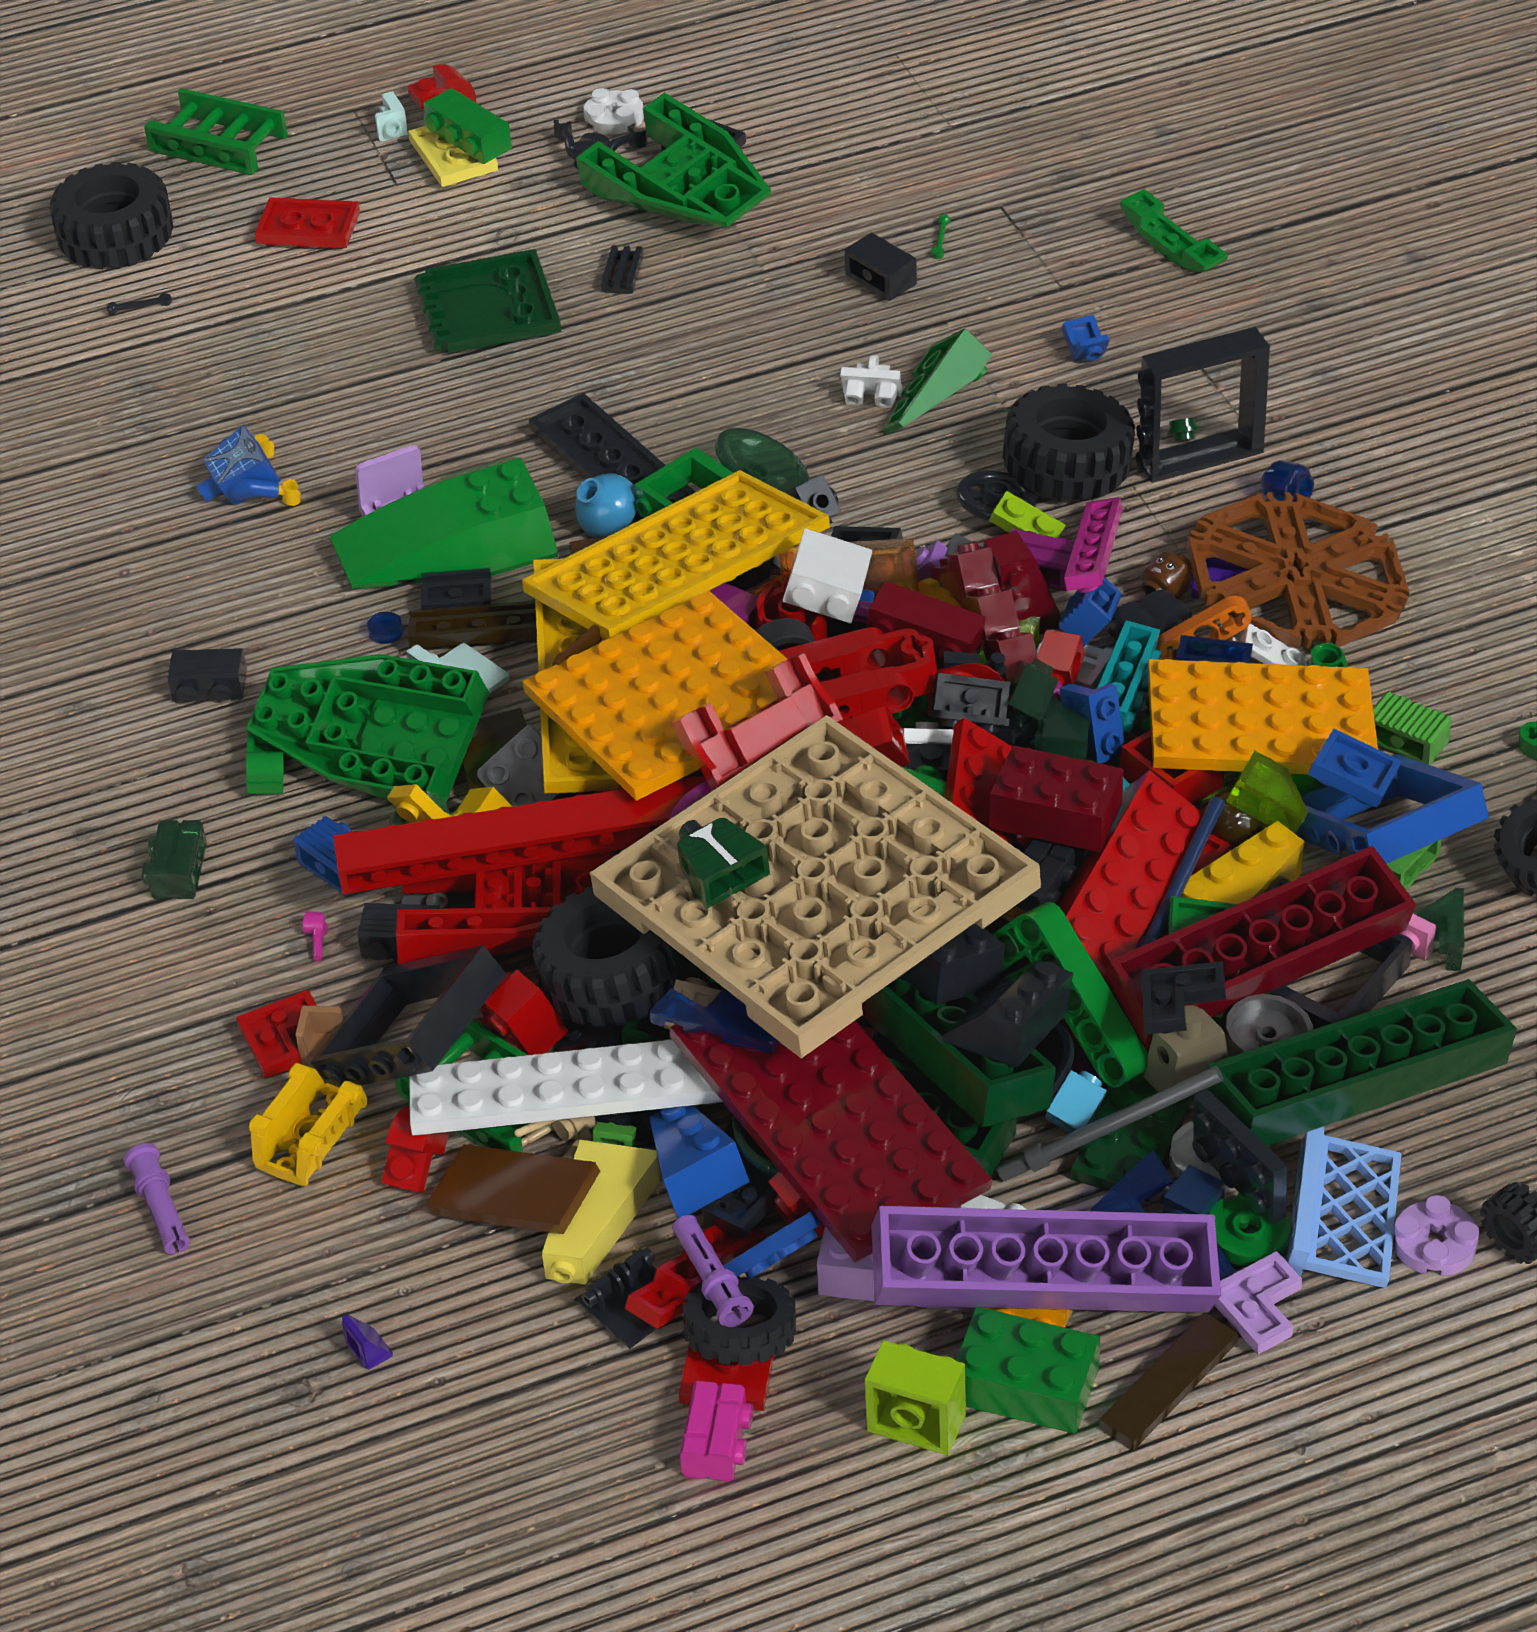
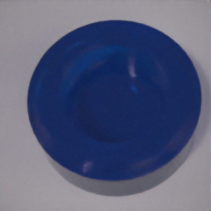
M379 612L373 615L367 622L369 638L375 643H393L403 634L402 620L396 613Z

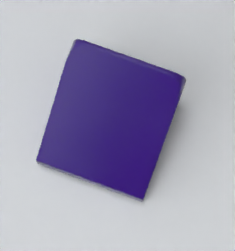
M348 1314L342 1317L346 1344L364 1368L370 1370L393 1356L391 1349L373 1327Z

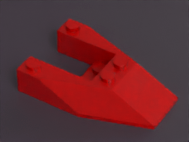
M603 852L402 885L403 894L472 893V891H476L475 908L398 909L396 929L398 964L484 945L492 956L532 947L536 930L543 917L548 918L549 910L556 904H563L565 897L572 893L578 895L584 892V888L592 886L590 872L619 853Z

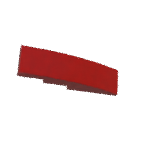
M715 1225L703 1231L723 1266L762 1242L766 1235L755 1227L744 1239ZM684 1248L681 1255L657 1267L653 1282L628 1295L625 1309L656 1329L681 1315L686 1295L689 1292L694 1293L695 1287L703 1282Z

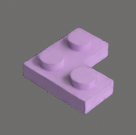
M1277 1251L1220 1281L1221 1296L1215 1303V1307L1257 1355L1292 1337L1293 1325L1274 1304L1301 1290L1302 1278Z

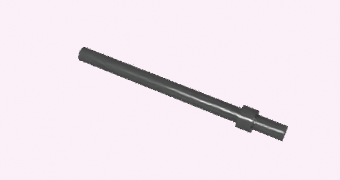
M1214 1066L1044 1146L1038 1143L1024 1150V1155L998 1166V1173L1005 1182L1026 1171L1032 1170L1036 1172L1049 1166L1052 1159L1222 1082L1223 1076L1219 1068Z

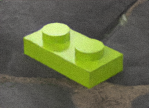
M1008 491L1005 492L989 519L990 522L1009 533L1012 529L1032 531L1036 534L1059 538L1066 526L1064 523Z

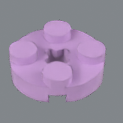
M1440 1195L1431 1196L1426 1201L1407 1207L1396 1219L1394 1226L1395 1252L1405 1265L1416 1272L1427 1274V1269L1441 1271L1440 1276L1456 1274L1468 1267L1474 1260L1479 1239V1227L1466 1211L1451 1204L1446 1197ZM1429 1234H1440L1443 1236L1444 1241L1441 1242L1438 1239L1430 1241L1427 1238Z

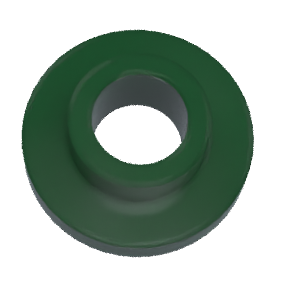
M1196 418L1178 419L1169 422L1170 430H1167V436L1174 437L1175 442L1190 441L1195 439L1194 433H1198L1201 430L1200 426L1196 425Z

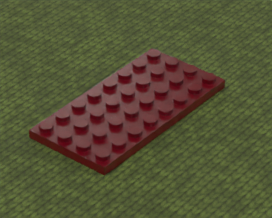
M734 995L670 1027V1038L855 1263L872 1254L871 1224L879 1206L957 1208L991 1189L992 1178L856 1021L850 1023L802 1059L747 1016L746 1005Z

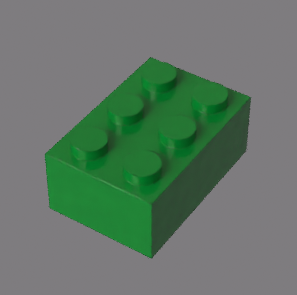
M976 1307L956 1359L958 1362L965 1363L966 1407L1077 1434L1100 1367V1336Z

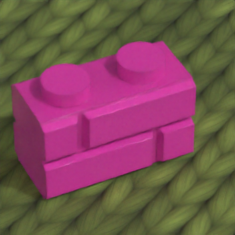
M696 1381L694 1383L680 1450L681 1469L685 1477L698 1479L709 1477L711 1480L731 1482L734 1479L736 1465H744L747 1442L746 1439L741 1437L743 1429H751L753 1404L746 1403L745 1388L742 1385L722 1383L719 1386L717 1383Z

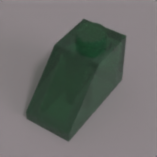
M1037 658L1032 663L1023 659L1010 682L1008 704L1041 722L1059 681L1058 678L1051 675L1054 668Z

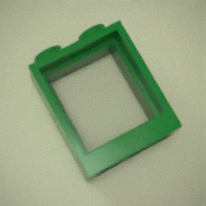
M694 448L634 484L635 497L637 499L635 500V507L638 513L645 518L673 504L666 497L690 482L703 489L733 474V472L698 448Z

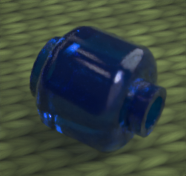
M1284 460L1272 463L1264 472L1261 480L1265 497L1268 492H1272L1273 497L1278 501H1283L1285 492H1289L1293 499L1295 493L1310 498L1314 490V480L1309 469L1303 464Z

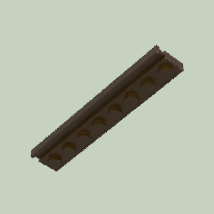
M535 601L409 610V649L416 644L425 650H430L440 646H459L462 643L469 646L479 643L502 644L506 641L518 640L537 641Z

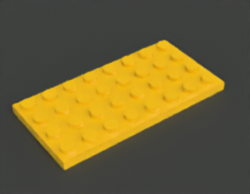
M739 470L522 579L523 591L587 629L593 625L598 626L600 636L604 639H610L636 624H641L667 609H672L692 599L696 595L703 594L725 582L732 581L736 576L752 568L759 567L763 562L789 551L790 548L800 544L805 528L818 533L830 528L829 515Z

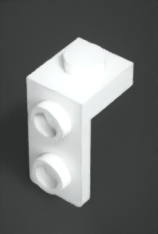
M1252 624L1239 632L1235 637L1228 638L1220 651V654L1223 656L1222 662L1247 663L1254 657L1264 664L1307 665L1306 656L1302 655L1297 649L1287 646L1272 637L1267 631L1260 630Z

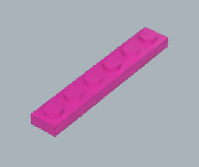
M1120 497L1086 503L1064 576L1067 591L1077 590L1078 592L1085 593L1097 589L1098 586H1102L1123 511Z

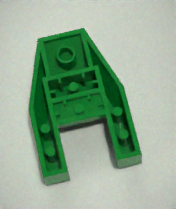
M665 92L642 108L647 136L666 148L641 168L599 141L576 157L581 185L599 197L687 223L727 228L771 195L770 187L726 130Z

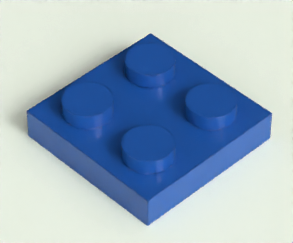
M1333 728L1313 762L1308 775L1318 779L1325 786L1334 787L1351 795L1360 803L1378 808L1402 761Z
M810 1211L723 1267L734 1272L736 1277L745 1273L748 1279H751L817 1238L818 1234L815 1228L823 1223L813 1211Z

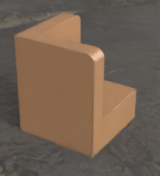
M302 1005L296 1030V1040L302 1065L313 1066L310 1063L342 1023L343 1015L340 1007Z

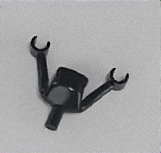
M556 119L553 121L554 137L565 141L567 155L575 160L574 167L577 170L576 157L598 141L613 151H616L618 147L627 142L633 148H642L647 145L646 129L634 131V128H629V133L611 141L603 134L586 133L581 136L579 141L574 143L572 122L559 123V120Z

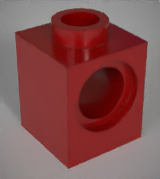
M1052 630L1045 631L1037 656L1043 682L1056 678L1062 686L1070 683L1076 685L1085 656L1081 635Z

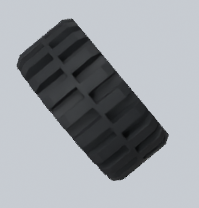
M111 162L109 165L100 163L95 164L93 168L87 169L85 167L80 169L76 175L71 174L66 177L64 183H60L56 187L50 199L49 209L59 249L73 262L77 261L78 264L87 268L90 265L95 269L102 270L104 267L120 269V266L129 265L130 267L136 265L138 261L142 259L146 261L153 256L154 252L158 253L163 249L172 234L173 219L165 184L150 169L144 166L139 168L134 163L128 162L127 165L120 162Z
M1057 384L1056 387H1050L1049 385L1041 386L1038 391L1032 389L1018 398L1008 411L1002 458L1009 474H1012L1013 479L1019 485L1025 484L1026 490L1032 493L1039 492L1042 494V497L1049 499L1056 497L1061 498V501L1069 502L1071 499L1088 501L1093 496L1100 498L1105 496L1108 491L1112 492L1118 488L1129 474L1135 438V424L1124 405H1119L1118 400L1111 395L1109 397L1105 396L1103 391L1095 388L1094 390L1086 389V386L1076 385V387L1067 386V384Z
M593 886L584 888V892L578 895L572 893L565 897L563 904L553 906L547 914L548 918L543 917L533 938V957L546 998L552 1007L555 1008L556 1012L567 1019L571 1017L573 1022L581 1025H586L589 1022L594 1027L606 1028V1024L615 1023L617 1027L627 1025V1021L635 1018L638 1021L647 1018L650 1011L654 1009L659 1011L666 1005L667 998L672 996L676 979L684 981L688 972L687 965L689 960L653 931L649 930L645 934L640 932L594 895ZM626 950L616 956L604 959H595L596 957L611 951Z

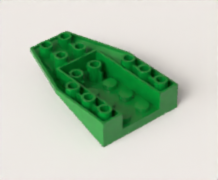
M383 654L271 668L246 730L251 735L283 752L331 782L388 800L387 796L394 786L417 784L444 810L490 692L476 670Z

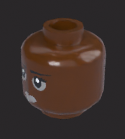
M1171 552L1160 553L1142 572L1143 583L1141 585L1145 594L1148 595L1157 590L1167 589L1179 599L1194 583L1189 559L1180 553L1177 555Z

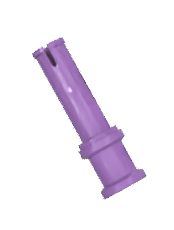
M150 1143L136 1145L128 1150L123 1159L126 1168L132 1171L134 1175V1189L139 1196L145 1198L164 1244L165 1252L175 1254L172 1244L175 1242L178 1252L181 1253L190 1245V1239L186 1235L168 1191L170 1177L168 1172L160 1166L159 1150L154 1144Z
M693 1215L680 1217L672 1226L673 1233L679 1239L703 1281V1295L706 1300L712 1301L718 1310L716 1316L718 1321L726 1327H734L743 1323L751 1316L754 1306L749 1297L743 1296L740 1292L738 1278L734 1272L724 1269L713 1247L697 1223L696 1217Z

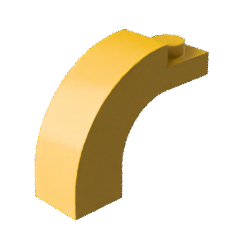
M417 784L394 786L387 796V799L397 808L398 815L410 821V823L421 822L425 819L458 816L463 813L495 810L501 807H513L494 787L470 789L461 805L452 815L444 812Z

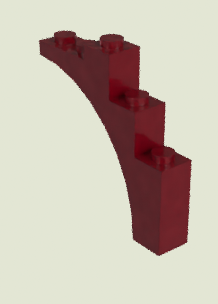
M978 541L957 545L958 552L939 558L940 565L929 567L931 578L937 580L939 584L945 587L953 595L961 608L986 616L981 647L987 661L990 660L991 655L995 652L1002 653L1005 656L1006 673L1004 681L1010 682L1007 711L1025 710L1028 712V716L1040 717L1042 720L1051 718L1033 635L1029 632L1020 631L1012 590L1000 589L991 547L979 546Z

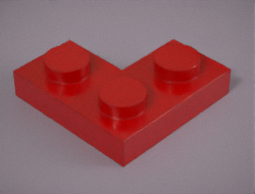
M309 990L236 1017L238 1028L265 1079L289 1070L295 1063L301 1064L300 1054L291 1038L296 1036L302 1005L317 1006Z

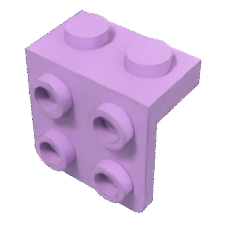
M416 445L401 448L386 455L367 460L355 468L359 512L362 517L424 487L421 451Z

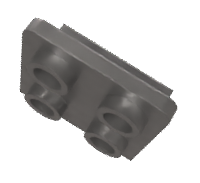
M530 724L491 757L477 772L478 778L486 787H494L513 807L533 804L538 801L555 800L560 795L559 793L544 794L541 731L539 732Z

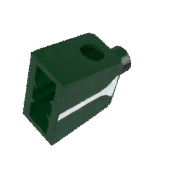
M718 818L703 827L696 820H689L680 828L679 837L681 839L677 843L680 867L706 909L770 875L767 847L728 819Z

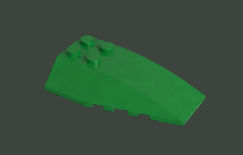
M512 456L448 474L415 492L361 517L330 535L332 546L352 589L398 585L399 580L414 579L415 583H422L421 573L490 568L491 576L532 565L533 560L558 557L545 504L522 458Z

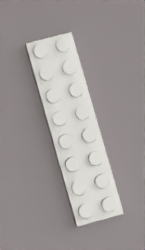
M673 1040L437 1065L432 1072L410 1076V1125L412 1136L723 1102Z

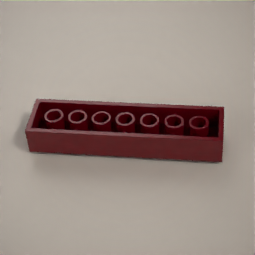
M1371 846L1109 960L1104 980L1144 1047L1151 1045L1153 1034H1145L1142 970L1223 961L1226 1000L1186 1004V1006L1193 1005L1203 1009L1210 1017H1214L1231 1009L1235 1003L1247 996L1265 994L1406 931L1417 904L1376 849Z

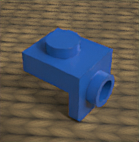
M1094 314L1063 322L1061 329L1074 362L1084 359L1085 361H1094L1105 354L1110 340L1107 334L1101 335Z

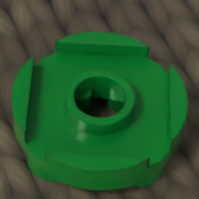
M1238 1193L1237 1198L1226 1202L1225 1197L1217 1201L1209 1212V1215L1215 1216L1218 1258H1223L1235 1265L1248 1267L1276 1251L1282 1256L1288 1248L1291 1238L1290 1218L1288 1217L1287 1219L1286 1216L1272 1225L1264 1216L1254 1213L1240 1193ZM1248 1224L1256 1226L1255 1233H1245L1239 1228L1246 1229Z

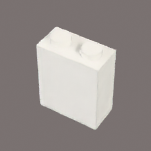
M805 528L782 602L851 623L861 597L872 550Z

